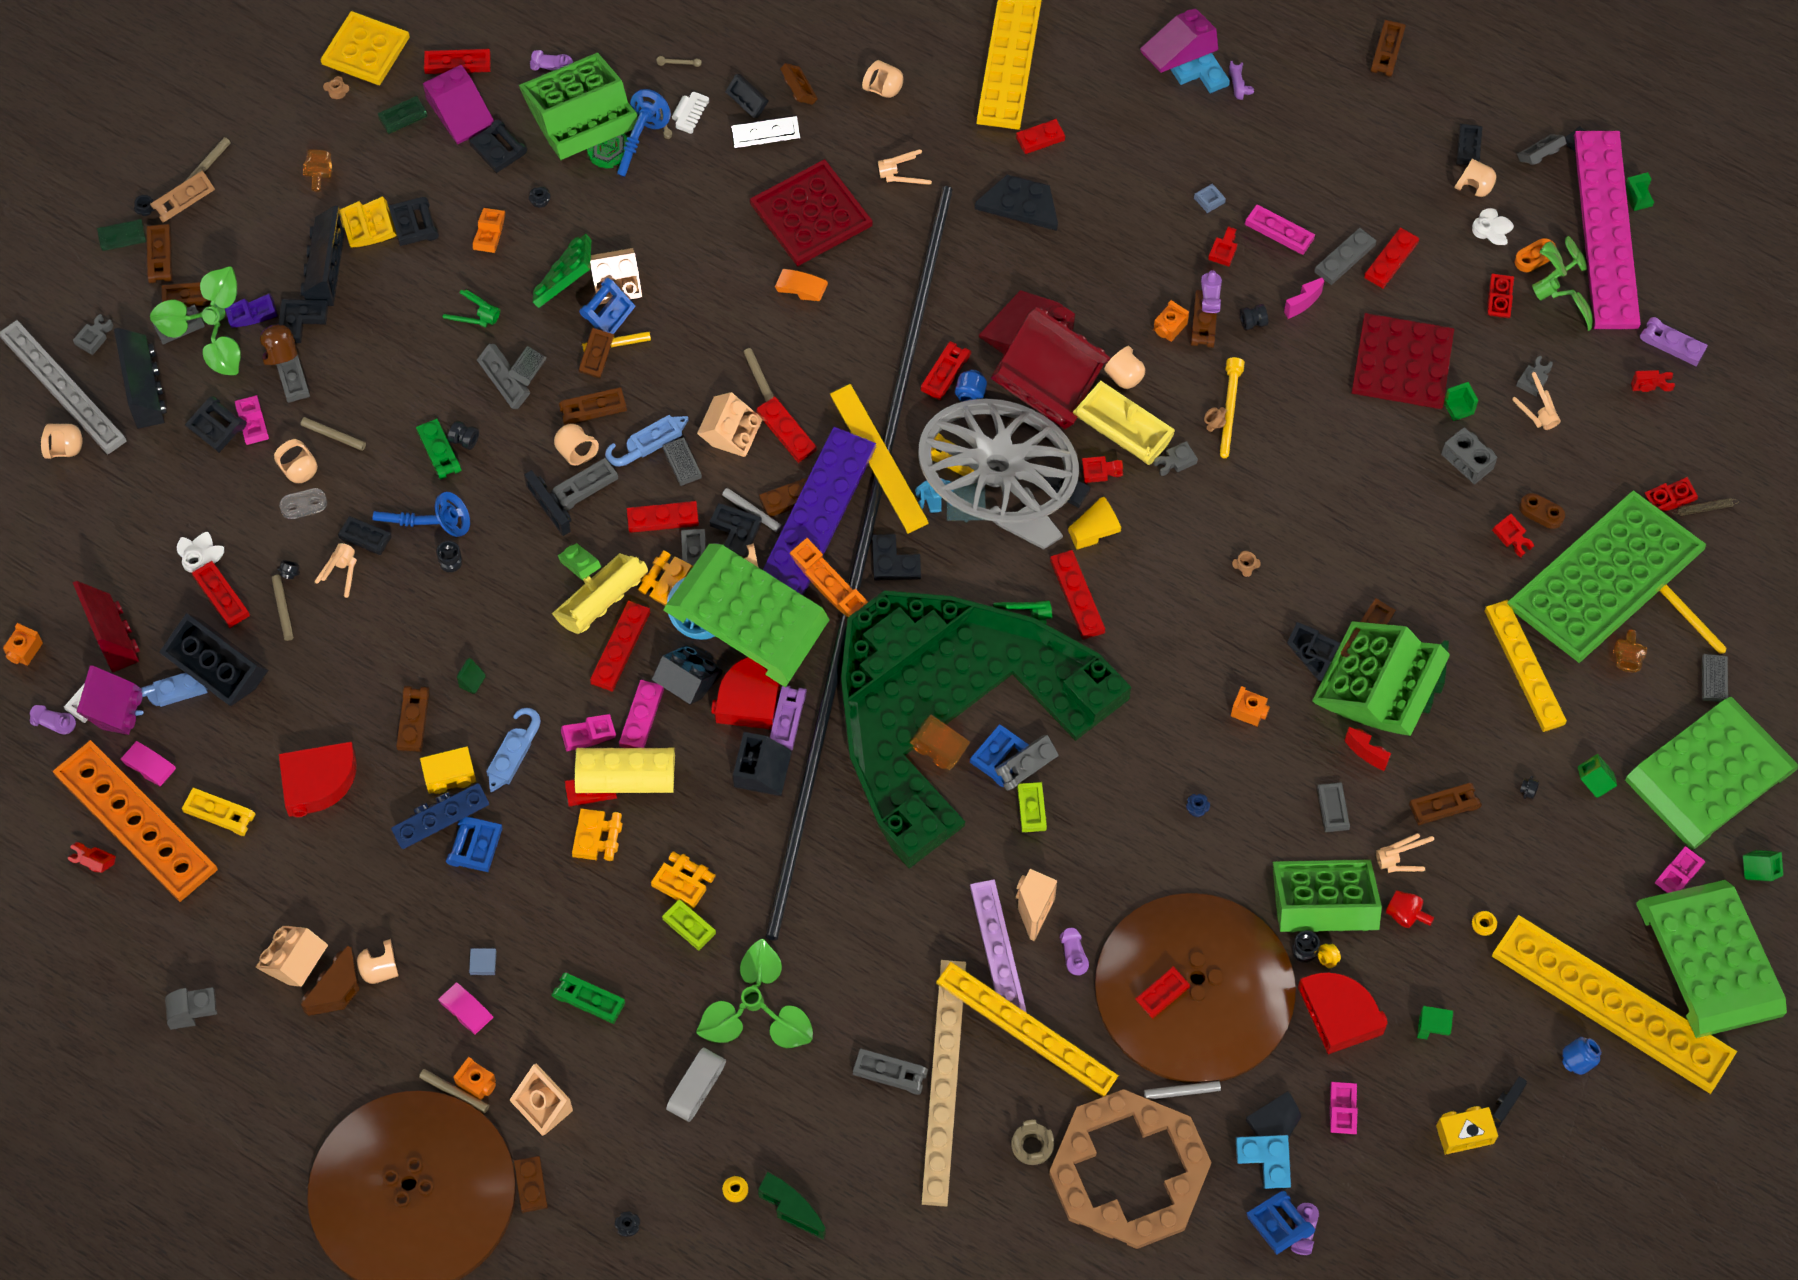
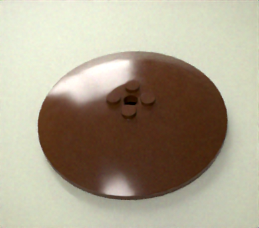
M1198 893L1176 894L1158 898L1142 905L1116 926L1108 937L1098 960L1095 994L1098 1010L1106 1030L1116 1045L1131 1060L1144 1069L1169 1080L1197 1084L1225 1081L1248 1072L1258 1066L1276 1049L1288 1029L1295 1005L1296 988L1293 968L1279 938L1253 912L1233 901L1213 895ZM1174 966L1191 987L1155 1018L1151 1019L1136 1002L1135 998ZM1194 974H1199L1203 977L1204 982L1196 985L1191 982L1190 977Z

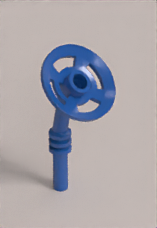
M641 89L631 98L630 105L637 111L638 119L630 137H627L628 142H625L626 146L623 148L625 152L617 172L620 176H626L633 153H636L635 149L638 148L636 144H639L638 139L644 126L650 129H661L670 120L671 113L666 100L653 90ZM643 97H649L655 100V103L643 101ZM660 108L662 109V112H663V119H662V120H660V116H661ZM646 121L653 122L655 125L648 124Z
M444 492L436 498V515L415 516V513L411 515L406 513L405 515L404 512H401V514L373 512L374 521L399 523L400 526L405 524L407 527L409 524L410 527L414 525L440 524L447 533L455 537L465 535L470 527V517L465 504L458 496L451 492ZM447 500L452 502L457 507V509L451 503H448ZM458 517H461L462 520L460 529L456 526Z

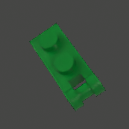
M438 419L416 427L417 433L440 480L446 478L447 474L452 472L456 474L462 471Z
M568 973L562 974L559 987L555 988L551 994L558 1001L571 1004L612 1024L615 1023L625 1005V999ZM569 987L575 988L572 994L567 992Z

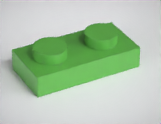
M577 543L567 547L564 552L558 555L560 562L582 580L601 568L598 559Z

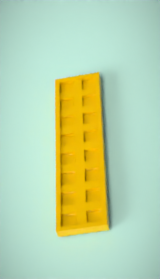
M998 0L977 124L1020 130L1042 0Z

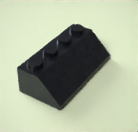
M332 206L316 216L314 226L310 227V239L312 240L311 245H307V258L309 259L308 264H304V277L306 279L305 282L301 283V296H304L305 300H327L328 306H334L345 235L339 206Z
M115 328L114 333L127 402L137 429L165 423L163 414L167 413L165 401L160 400L163 388L161 381L156 379L160 372L157 362H153L152 358L156 356L154 344H149L144 334Z
M188 613L185 614L159 652L229 706L234 705L253 692L269 671L203 620Z

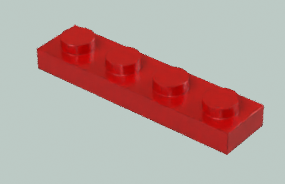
M1073 550L1050 556V562L1082 640L1104 634V624Z
M631 601L627 602L590 679L592 685L613 692L651 613L650 608Z

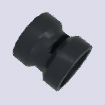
M1258 304L1254 309L1248 307L1240 309V320L1245 331L1253 329L1256 325L1259 327L1268 325V314L1264 304Z
M458 420L452 424L448 433L449 442L454 444L460 443L463 448L468 450L475 446L479 437L478 428L473 426L467 427Z
M444 541L437 547L436 554L440 568L443 571L455 572L462 565L461 552L455 542Z
M1307 930L1297 934L1292 947L1293 956L1300 962L1307 963L1312 961L1316 957L1320 946L1318 936L1314 932Z

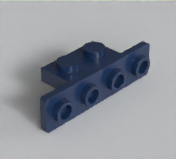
M477 783L457 794L453 793L450 795L449 792H446L435 798L436 803L430 806L424 803L413 809L415 814L391 828L400 848L405 849L488 806L489 801L480 784Z

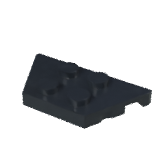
M1007 174L975 203V210L1055 231L1058 228L1050 185Z

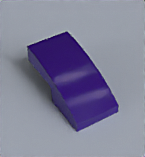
M270 294L251 302L243 299L225 308L229 324L232 328L260 323L278 316Z

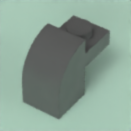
M213 987L194 991H187L186 988L173 991L165 997L167 1024L170 1030L196 1026L195 1018L217 1014L216 995Z

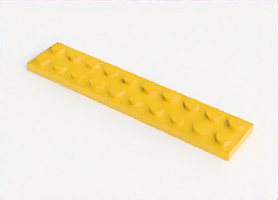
M1520 915L1517 916L1492 954V957L1710 1094L1737 1053L1736 1050L1712 1035L1696 1038L1688 1020Z

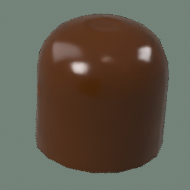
M272 325L262 331L260 343L267 350L262 356L264 365L288 362L297 356L298 353L293 334L288 327Z

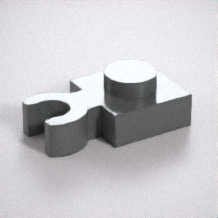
M99 314L94 319L93 326L86 324L73 339L74 344L93 355L107 339L104 333L112 330V321L109 319L106 324H101L104 319Z
M1542 356L1537 357L1534 367L1528 365L1516 385L1534 396H1537L1539 391L1532 377V372L1537 374L1543 387L1549 377L1546 374L1551 371L1553 362L1550 361L1547 366H1542L1540 364Z
M1186 441L1166 450L1167 457L1159 456L1155 458L1154 466L1163 464L1165 467L1160 469V475L1164 476L1170 472L1171 468H1174L1176 472H1180L1197 464L1198 458Z

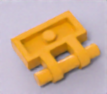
M663 550L659 558L656 557L653 561L654 565L649 573L641 579L642 584L638 590L646 595L649 588H653L649 596L666 606L673 586L679 580L686 577L693 566L677 557H674L670 564L666 563L671 555ZM661 570L665 571L660 580L656 581L655 579Z
M581 809L572 856L597 860L598 852L600 851L605 852V860L613 861L614 854L618 851L619 846L617 838L618 833L622 830V814L613 812L611 820L605 821V812ZM603 831L609 832L606 841H601Z
M673 851L669 856V860L675 863L674 866L671 867L664 863L651 881V886L677 901L680 899L688 907L694 909L706 891V886L700 883V881L704 879L712 883L715 874L708 871V867L693 863L689 860L688 856L684 854L679 855ZM686 869L694 875L691 878L681 871Z

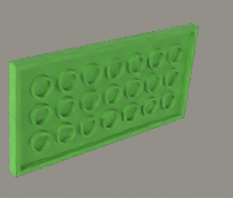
M1633 490L1511 598L1507 604L1515 614L1580 663L1704 551L1706 544Z

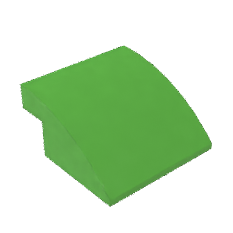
M599 53L519 85L537 124L560 160L633 130L638 119L636 111L627 101L622 80Z
M1352 621L1312 701L1331 712L1358 723L1388 732L1411 736L1450 654L1441 644L1421 642L1407 626ZM1356 628L1361 629L1347 650L1350 656L1347 658L1342 657L1340 653Z

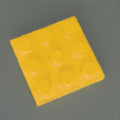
M351 11L323 54L321 63L322 65L380 86L410 38L409 32Z

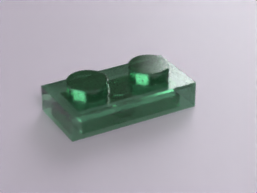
M417 96L378 113V118L388 134L428 117L427 111Z
M142 219L97 228L102 251L146 242Z

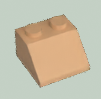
M1030 869L1027 876L1022 875L1017 885L1019 890L1016 899H1019L1018 910L1029 938L1035 941L1054 903L1057 880Z

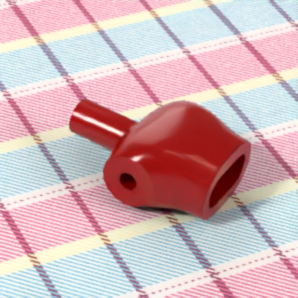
M1396 890L1386 910V914L1390 915L1398 924L1405 928H1410L1416 920L1431 926L1434 920L1433 916L1421 911L1423 906V899L1421 897Z

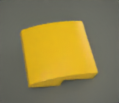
M383 196L365 205L358 201L340 209L351 248L379 243L397 236L387 201Z

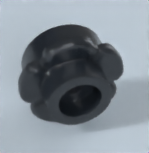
M545 187L533 188L530 191L529 201L535 207L542 208L549 203L551 195Z
M148 195L137 197L134 202V211L142 216L150 215L152 211H155L150 205L153 199Z
M282 560L277 570L281 572L280 576L294 579V576L300 574V571H298L300 565L292 561Z
M1531 776L1529 780L1524 779L1520 792L1524 793V799L1526 797L1534 799L1540 781L1533 779L1534 776Z
M626 1211L616 1218L615 1228L618 1229L617 1232L621 1236H633L639 1231L640 1219L636 1214L633 1215L632 1212Z

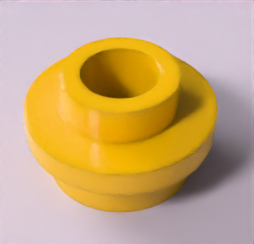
M1481 911L1474 915L1472 927L1476 933L1487 936L1496 930L1497 920L1492 913ZM1480 922H1486L1488 927L1481 926Z
M1323 944L1319 947L1318 959L1322 965H1325L1327 968H1333L1340 962V952L1334 944Z
M730 1177L723 1184V1195L728 1201L740 1202L748 1194V1184L741 1177ZM733 1185H738L740 1187V1190L738 1192L731 1191V1187Z

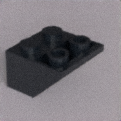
M684 646L662 656L652 680L691 705L704 697L720 677L723 670L718 668L712 660L699 656L693 648Z
M743 732L733 773L734 787L782 796L792 751L768 736Z

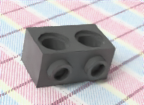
M1465 427L1445 442L1441 454L1474 485L1494 469L1498 458L1492 449L1484 446L1474 433L1469 432Z

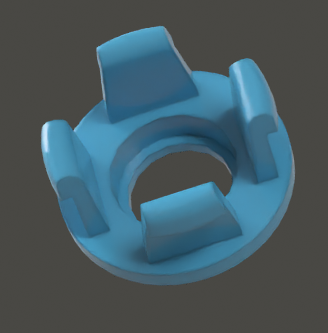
M940 478L945 485L951 483L948 480ZM927 480L924 481L915 490L916 496L919 498V506L923 509L924 500H926L930 513L941 512L942 497L931 487Z

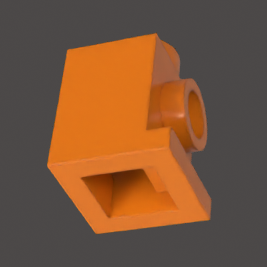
M1170 300L1168 306L1155 319L1153 330L1161 338H1166L1172 342L1187 325L1189 311Z
M17 623L15 631L3 649L8 660L15 664L20 662L28 666L43 642L38 632Z
M1241 686L1232 708L1231 717L1258 727L1260 720H1265L1270 709V706L1266 705L1268 698L1247 691L1245 687Z
M470 1057L466 1059L454 1075V1080L458 1087L480 1100L485 1095L489 1096L496 1086L494 1074L474 1062ZM476 1075L480 1076L479 1080L473 1081Z

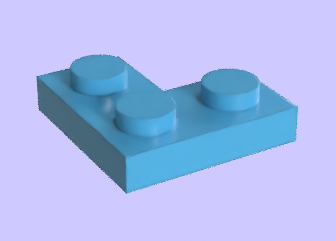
M1212 53L1170 69L1180 85L1200 77L1209 93L1229 86L1230 80Z
M1288 1135L1236 1137L1237 1163H1263L1265 1189L1291 1187Z

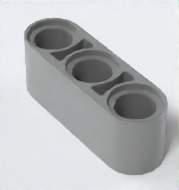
M702 1048L671 1096L666 1110L690 1122L721 1074L726 1059L706 1048Z

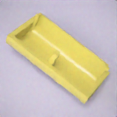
M1102 381L1095 386L1073 411V414L1078 416L1077 418L1141 459L1147 465L1152 464L1155 458L1164 451L1175 432L1173 428Z
M619 553L595 576L584 578L585 584L552 613L553 616L563 627L571 632L579 634L586 631L597 617H601L607 612V608L614 602L621 600L626 591L640 583L641 578L648 572L646 564L637 557H629Z
M577 748L576 793H674L675 748Z

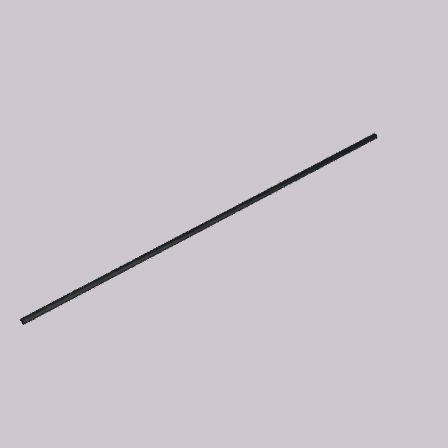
M948 186L942 187L883 436V442L890 455L953 189ZM875 475L849 581V586L858 592L883 491ZM843 613L841 614L768 924L766 938L769 940H778L841 671L848 617Z

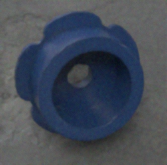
M1192 794L1187 799L1186 808L1195 817L1203 816L1210 809V802L1207 801V797L1203 794Z

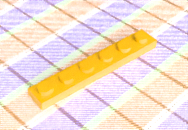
M1508 600L1487 606L1485 613L1542 731L1545 732L1565 725L1567 720L1512 608L1507 604Z

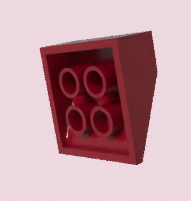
M1020 290L979 334V338L1005 354L1025 317L1035 307L1046 310L1052 318L1065 323L1071 331L1074 329L1075 313L1056 301Z
M79 581L72 582L111 672L113 673L138 663L139 660L136 653L140 652L135 639L130 640L128 634L132 633L127 620L122 621L119 616L123 614L119 601L113 602L110 593Z

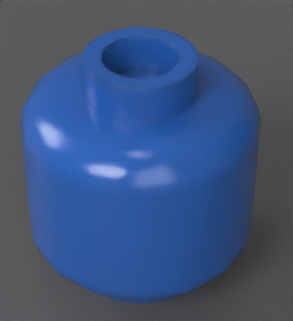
M977 370L961 373L955 388V394L959 401L983 399L987 380Z
M1579 1037L1563 1049V1065L1568 1071L1583 1075L1600 1063V1047L1591 1038Z

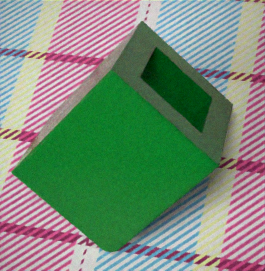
M1648 172L1627 178L1625 184L1626 195L1633 211L1654 205V200L1648 191L1652 180Z
M1469 382L1449 388L1444 400V405L1453 421L1473 415L1478 403V398Z
M1599 754L1577 766L1580 779L1595 797L1598 798L1617 786L1614 772Z
M1754 850L1743 855L1744 877L1746 880L1773 881L1783 876L1782 852Z
M1423 1006L1419 1014L1417 1038L1427 1040L1430 1033L1449 1036L1452 1030L1453 1011Z

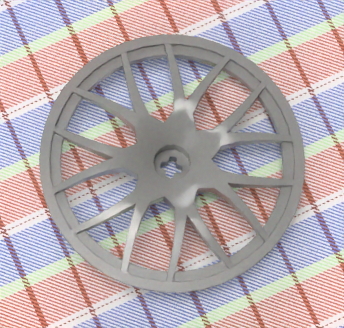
M974 399L953 404L937 413L928 422L921 434L918 446L919 463L931 487L952 506L972 516L989 521L1019 523L1043 518L1061 508L1069 500L1078 481L1079 463L1073 445L1063 431L1044 415L1009 401ZM972 415H992L996 429V436L993 440L983 434ZM1000 415L1011 417L1015 420L1005 429ZM965 417L969 429L951 424V422ZM1022 422L1040 431L1026 442L1012 445L1011 436ZM944 429L961 437L974 449L934 439ZM1046 436L1056 448L1037 446V444ZM931 447L952 456L933 464ZM1042 456L1061 457L1064 470L1032 464L1026 460ZM958 465L969 466L974 470L947 485L942 482L936 473L937 470ZM1043 477L1064 478L1059 492L1056 493ZM1024 479L1034 483L1052 499L1038 507L1017 480ZM978 483L973 504L963 500L951 491ZM985 484L991 487L1001 486L1003 493L1001 512L978 507L979 497ZM1010 491L1023 501L1030 510L1005 512Z

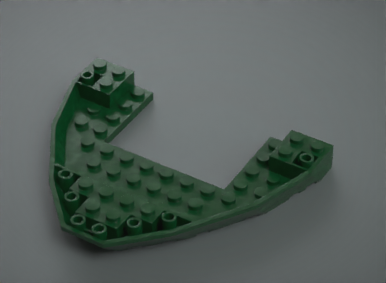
M883 591L850 615L847 620L841 683L850 760L878 826L893 852L909 869L965 826V821L905 755L1011 675L1030 692L1075 741L1130 699L1131 686L1099 653L1041 621L953 596Z

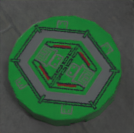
M621 134L588 148L587 153L590 161L602 168H614L613 166L617 164L620 166L625 152L623 148L626 146L625 142H628L627 136Z

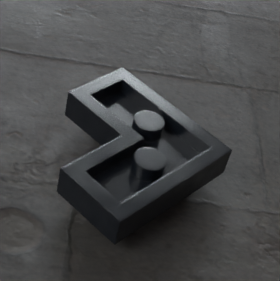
M282 299L279 325L288 327L293 334L295 343H301L303 324H326L328 302L327 300Z
M718 503L710 520V527L728 532L729 536L724 546L739 556L746 558L748 554L747 545L753 543L761 526L762 517Z
M896 534L872 535L874 581L921 579L920 554L897 555Z

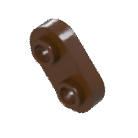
M1534 493L1526 494L1521 500L1520 511L1529 519L1550 529L1559 528L1563 524L1565 511L1559 505ZM1553 512L1557 514V516H1553L1550 513Z

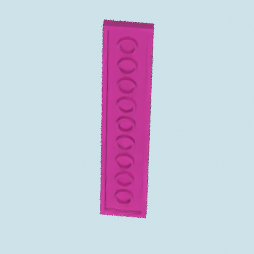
M1576 131L1574 141L1593 328L1639 329L1641 324L1620 131Z

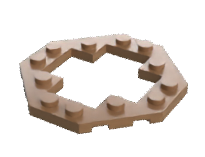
M1123 1089L1076 1108L1051 1166L1049 1175L1069 1221L1078 1225H1085L1097 1233L1112 1239L1116 1238L1127 1243L1128 1246L1139 1249L1185 1231L1212 1162L1190 1116ZM1133 1115L1143 1138L1167 1129L1186 1173L1164 1181V1186L1173 1205L1127 1223L1117 1199L1093 1208L1074 1164L1095 1157L1097 1154L1088 1132Z

